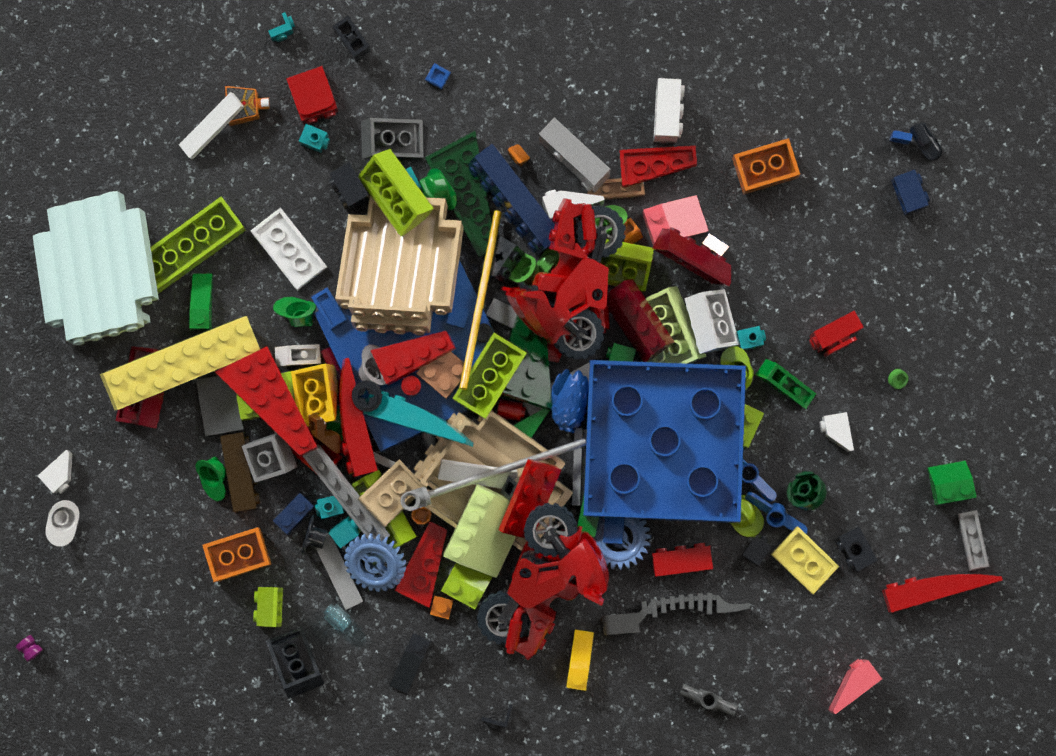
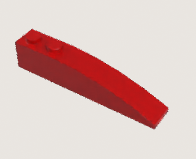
M345 358L342 362L339 393L340 422L344 441L341 445L343 454L348 457L349 462L346 463L348 473H352V476L355 477L378 470L363 411L359 410L352 401V391L356 383L350 359Z
M982 574L944 575L916 580V577L905 579V584L898 585L897 582L886 585L887 589L882 590L888 612H895L1002 581L1003 579L1002 576Z

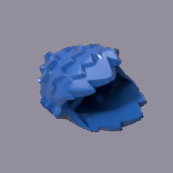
M565 369L562 375H557L552 385L553 420L560 430L574 433L575 429L580 426L581 422L585 419L584 415L588 411L586 407L588 405L589 382L580 370L576 371L572 376L569 369Z

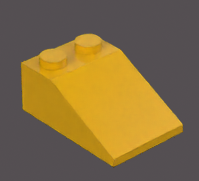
M321 364L291 371L295 402L307 427H309L308 415L317 414L322 417L325 423L336 421L338 382L335 366Z

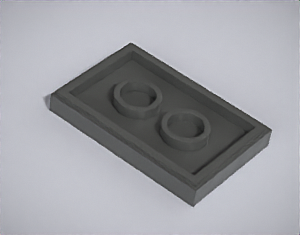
M219 376L197 379L196 384L205 436L244 430L243 421L240 419L236 393Z

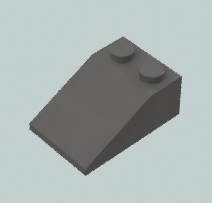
M368 118L361 121L362 159H371L374 154L391 149L397 159L424 158L422 120Z

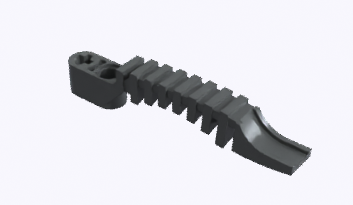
M697 593V596L687 594V597L678 595V598L669 596V599L660 598L658 601L650 599L648 605L646 601L641 602V611L639 613L602 616L603 635L640 632L639 623L645 616L651 614L652 617H657V608L659 607L661 613H666V604H669V610H675V603H678L679 609H685L684 602L688 601V609H694V601H697V611H703V600H706V614H712V600H716V613L749 609L750 603L730 604L725 602L719 595H712V593H706V595Z

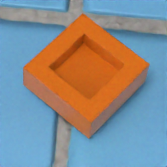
M434 596L430 615L449 619L454 600Z

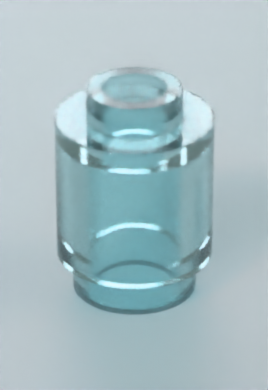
M330 604L323 612L326 614L324 619L341 632L352 622L349 618L350 615L338 604L335 606Z

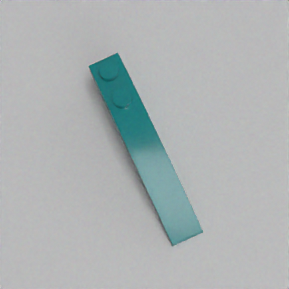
M381 391L383 396L379 407L373 411L363 413L380 420L471 447L474 444L445 420L429 411L405 402L406 398L398 395H395L394 398L389 397L390 393Z

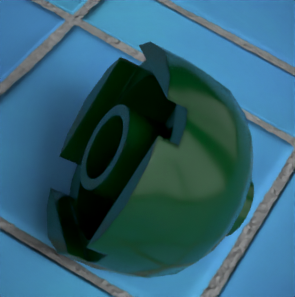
M810 471L797 474L795 476L796 479L788 485V500L795 507L803 511L818 509L826 499L827 489L825 483L818 475Z

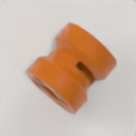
M426 507L412 511V519L419 525H425L431 520V511Z

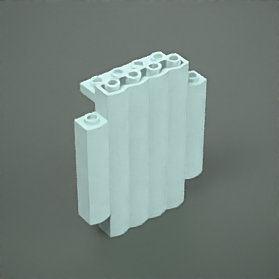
M118 191L47 209L50 231L33 235L45 323L53 328L62 327L64 324L66 341L73 345H82L90 340L98 341L106 336H117L125 331H137L138 328L144 327V324L150 323V316L142 312L141 305L152 304V301L159 300L145 212L140 208L126 210L124 195Z

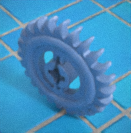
M599 518L595 538H592L602 551L606 565L611 563V569L614 570L617 564L619 569L622 570L623 564H625L630 569V562L637 565L636 558L643 560L641 553L648 554L644 547L651 546L649 542L645 541L651 539L650 535L645 534L650 531L649 527H643L647 523L645 520L625 519V526L630 528L633 533V543H629V537L624 531L623 540L625 544L613 545L617 549L625 548L626 550L616 552L609 549L606 544H603L605 518Z
M370 533L368 539L363 534L361 540L359 537H356L355 541H351L349 547L346 548V554L344 555L346 560L344 565L348 567L346 571L347 573H352L351 579H357L356 584L362 583V588L368 586L370 591L373 588L377 592H380L381 588L387 591L388 588L393 589L395 584H399L400 579L404 577L406 567L402 566L405 565L406 560L401 561L404 553L397 554L400 546L393 549L394 541L387 544L388 537L381 541L380 534L377 535L376 539L373 538V533ZM362 560L365 561L366 570L363 568Z

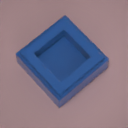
M434 63L425 81L442 90L451 72Z
M893 131L890 137V141L907 145L912 140L910 133Z
M453 305L452 313L448 314L446 324L464 329L470 310Z

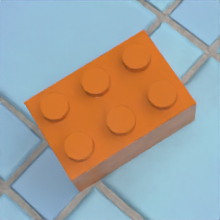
M789 138L735 154L732 158L743 195L791 181L800 176Z
M259 527L202 545L213 582H219L272 565Z

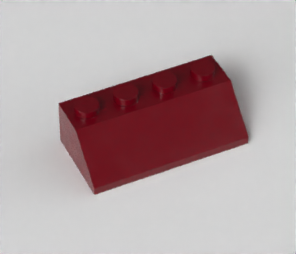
M670 227V229L662 228L652 249L711 284L730 286L731 265L725 262L726 258L718 254L716 256L710 253L711 249L703 245H696L694 239L688 236H681V232L673 227Z
M633 279L621 282L607 294L609 311L643 362H649L674 343V340Z
M131 346L128 363L159 350ZM164 391L119 409L115 421L156 429Z

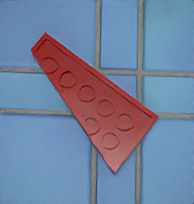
M264 347L215 371L300 457L318 449L268 347Z

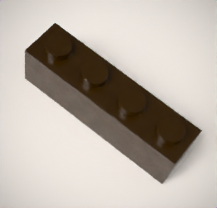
M244 432L220 436L233 512L239 513L258 509V504H261L259 493H255L254 485H257V482H254L242 449L243 445L250 443L249 436H245Z

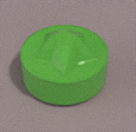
M895 369L890 373L888 382L895 389H901L907 384L908 375L901 369Z

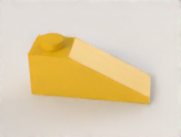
M574 631L566 688L586 691L594 632Z

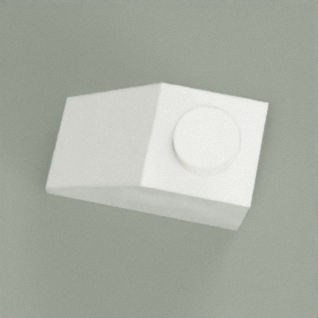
M320 345L275 347L276 365L278 367L320 364Z
M847 412L822 417L820 429L822 433L825 432V437L845 451H853Z
M65 450L38 475L52 493L57 494L59 492L61 494L69 487L72 453Z

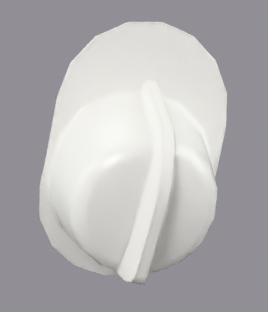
M62 500L57 502L48 513L46 536L51 544L65 546L73 540L79 520V510L75 503Z

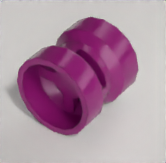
M31 635L16 645L18 651L24 654L27 662L43 651L39 645L35 644L34 638Z

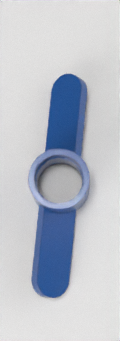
M743 459L742 470L744 467H752L755 470V477L752 480H745L742 477V482L751 483L766 500H775L776 492L759 476L758 468Z
M752 492L746 493V500L767 513L766 520L770 526L780 527L783 525L791 531L799 527L805 534L807 533V527L788 515L782 504H770ZM773 512H779L783 516L780 518H773L770 516V514Z

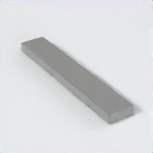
M317 444L318 449L303 455L367 538L370 533H373L374 539L380 534L381 541L385 537L390 536L379 521L358 501L360 497L319 444Z

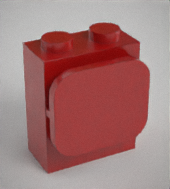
M322 66L286 78L303 124L312 125L318 122L317 119L323 117L329 119L339 112Z
M854 310L814 331L810 335L809 343L813 350L817 349L818 353L824 349L828 350L823 354L824 357H827L854 343L857 340L856 336L851 339L849 337L864 327Z

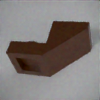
M317 414L308 415L311 435L335 453H340L341 438L339 434L331 429L326 430V423L322 417Z

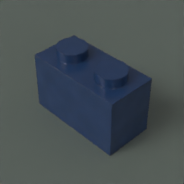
M915 170L893 177L891 182L904 216L924 209L929 205V196L922 189L921 184H923L919 173L917 174Z
M299 493L273 522L289 535L309 515L315 506Z

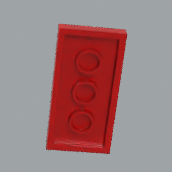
M528 459L501 522L499 531L525 538L524 527L530 512L535 510L537 506H543L545 503H548L562 469Z

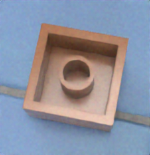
M449 352L421 367L416 374L447 400L461 382L464 362L452 352Z

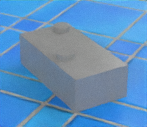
M555 117L539 133V142L582 181L581 185L587 191L592 190L595 193L610 178V168Z

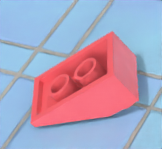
M697 195L644 209L642 213L653 246L662 228L670 229V227L679 230L681 232L680 235L683 237H693L708 232Z
M857 659L849 665L851 669L847 671L828 709L830 713L837 714L882 680L868 660Z

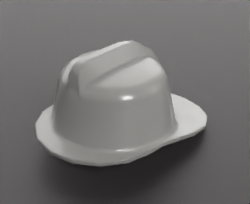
M369 344L362 350V365L359 368V377L362 381L367 380L374 382L376 385H385L384 378L370 351L380 347Z

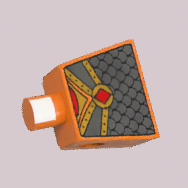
M225 86L226 96L230 92L234 93L244 106L228 123L229 126L259 119V110L270 109L269 98H258L256 89Z

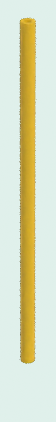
M494 211L459 387L461 390H467L502 214L501 211Z

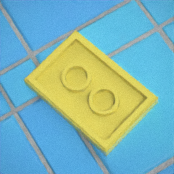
M796 527L771 553L811 594H814L839 568L799 527Z

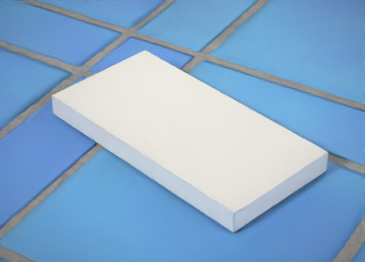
M281 208L251 230L255 238L297 291L328 268Z

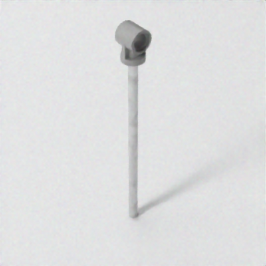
M583 438L427 491L426 486L408 491L401 496V505L407 511H414L431 505L430 499L525 467L528 459L539 462L586 446V441ZM408 496H413L416 499V504L412 507H408L405 504V498Z

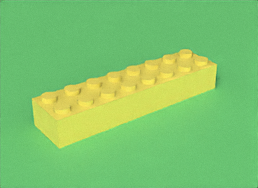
M244 316L100 374L114 410H119L232 364L260 350L248 318Z

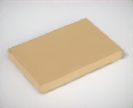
M399 459L358 498V501L383 527H386L404 509L400 501L401 496L408 491L424 487V485ZM406 497L405 504L408 505L415 497Z

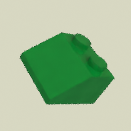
M966 461L927 468L935 505L976 498L973 478Z

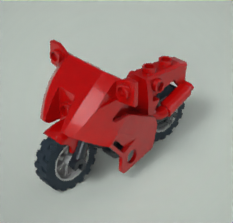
M563 198L558 210H555L553 214L555 226L554 230L551 229L549 234V241H551L549 249L557 251L559 254L557 266L551 270V273H537L532 286H528L525 282H520L519 287L508 288L501 286V290L506 291L505 295H507L513 310L530 330L538 336L547 339L549 344H554L561 354L573 359H586L588 356L594 355L597 349H600L601 341L604 340L602 321L594 312L587 309L590 306L605 309L607 306L609 268L600 263L601 258L609 257V255L615 254L618 248H621L623 245L622 241L625 240L626 236L624 234L626 227L623 225L622 217L609 207L592 206V204L586 203L573 204L571 199ZM600 217L599 225H596L595 218ZM604 219L610 223L605 227L603 226ZM612 228V235L606 234V230ZM579 303L583 304L581 307L572 308ZM578 319V324H576L573 320ZM582 320L586 321L588 326L581 328ZM589 329H590V337L586 336V335H587V330H589ZM565 335H569L571 337L568 343L565 339ZM583 338L588 339V342L584 346L582 345L581 341L583 340ZM575 339H577L579 347L571 346Z
M545 503L543 506L539 505L530 512L524 527V536L527 541L516 565L508 591L506 593L498 591L497 594H490L488 598L483 600L477 615L478 627L481 629L483 636L486 635L489 641L492 642L493 640L496 644L501 645V643H505L507 653L514 654L517 651L524 655V658L527 660L534 656L538 649H543L546 643V639H544L546 633L551 634L555 626L553 621L556 612L549 607L555 598L561 597L566 600H573L580 593L584 599H589L602 606L604 599L601 596L607 591L609 572L598 544L588 532H582V526L577 527L576 519L574 520V515L571 511H567L566 507H561L557 503L553 505ZM549 517V523L546 524L542 519ZM540 523L546 529L536 530L537 524ZM563 524L565 530H560L559 526ZM538 534H543L544 540H542L538 536ZM502 606L501 612H499L495 607ZM493 611L499 617L489 618L490 612ZM531 620L532 622L529 631V636H524L528 628L529 621ZM498 621L497 628L491 622Z

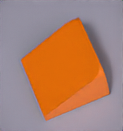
M519 144L508 149V155L520 167L530 159Z
M629 218L624 223L626 227L624 234L626 236L623 242L634 244L642 239L643 236L634 221Z

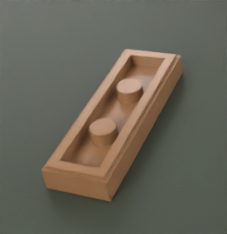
M621 178L607 179L595 193L590 190L587 191V194L603 196L604 200L645 196L644 182L622 188Z

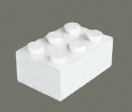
M658 78L653 142L676 143L677 139L681 138L683 123H679V119H682L684 104H680V101H683L685 88L684 85H681V79Z
M725 289L701 292L685 298L686 309L689 313L699 354L722 351L731 346L740 345Z

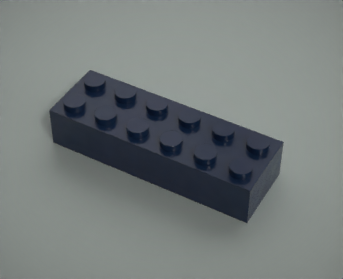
M493 144L489 145L468 164L470 167L469 171L481 181L480 185L483 190L491 194L494 204L498 208L501 207L505 212L504 216L507 221L515 225L517 234L521 238H525L528 242V248L533 253L539 255L551 245L549 234L551 229L554 230L555 224Z

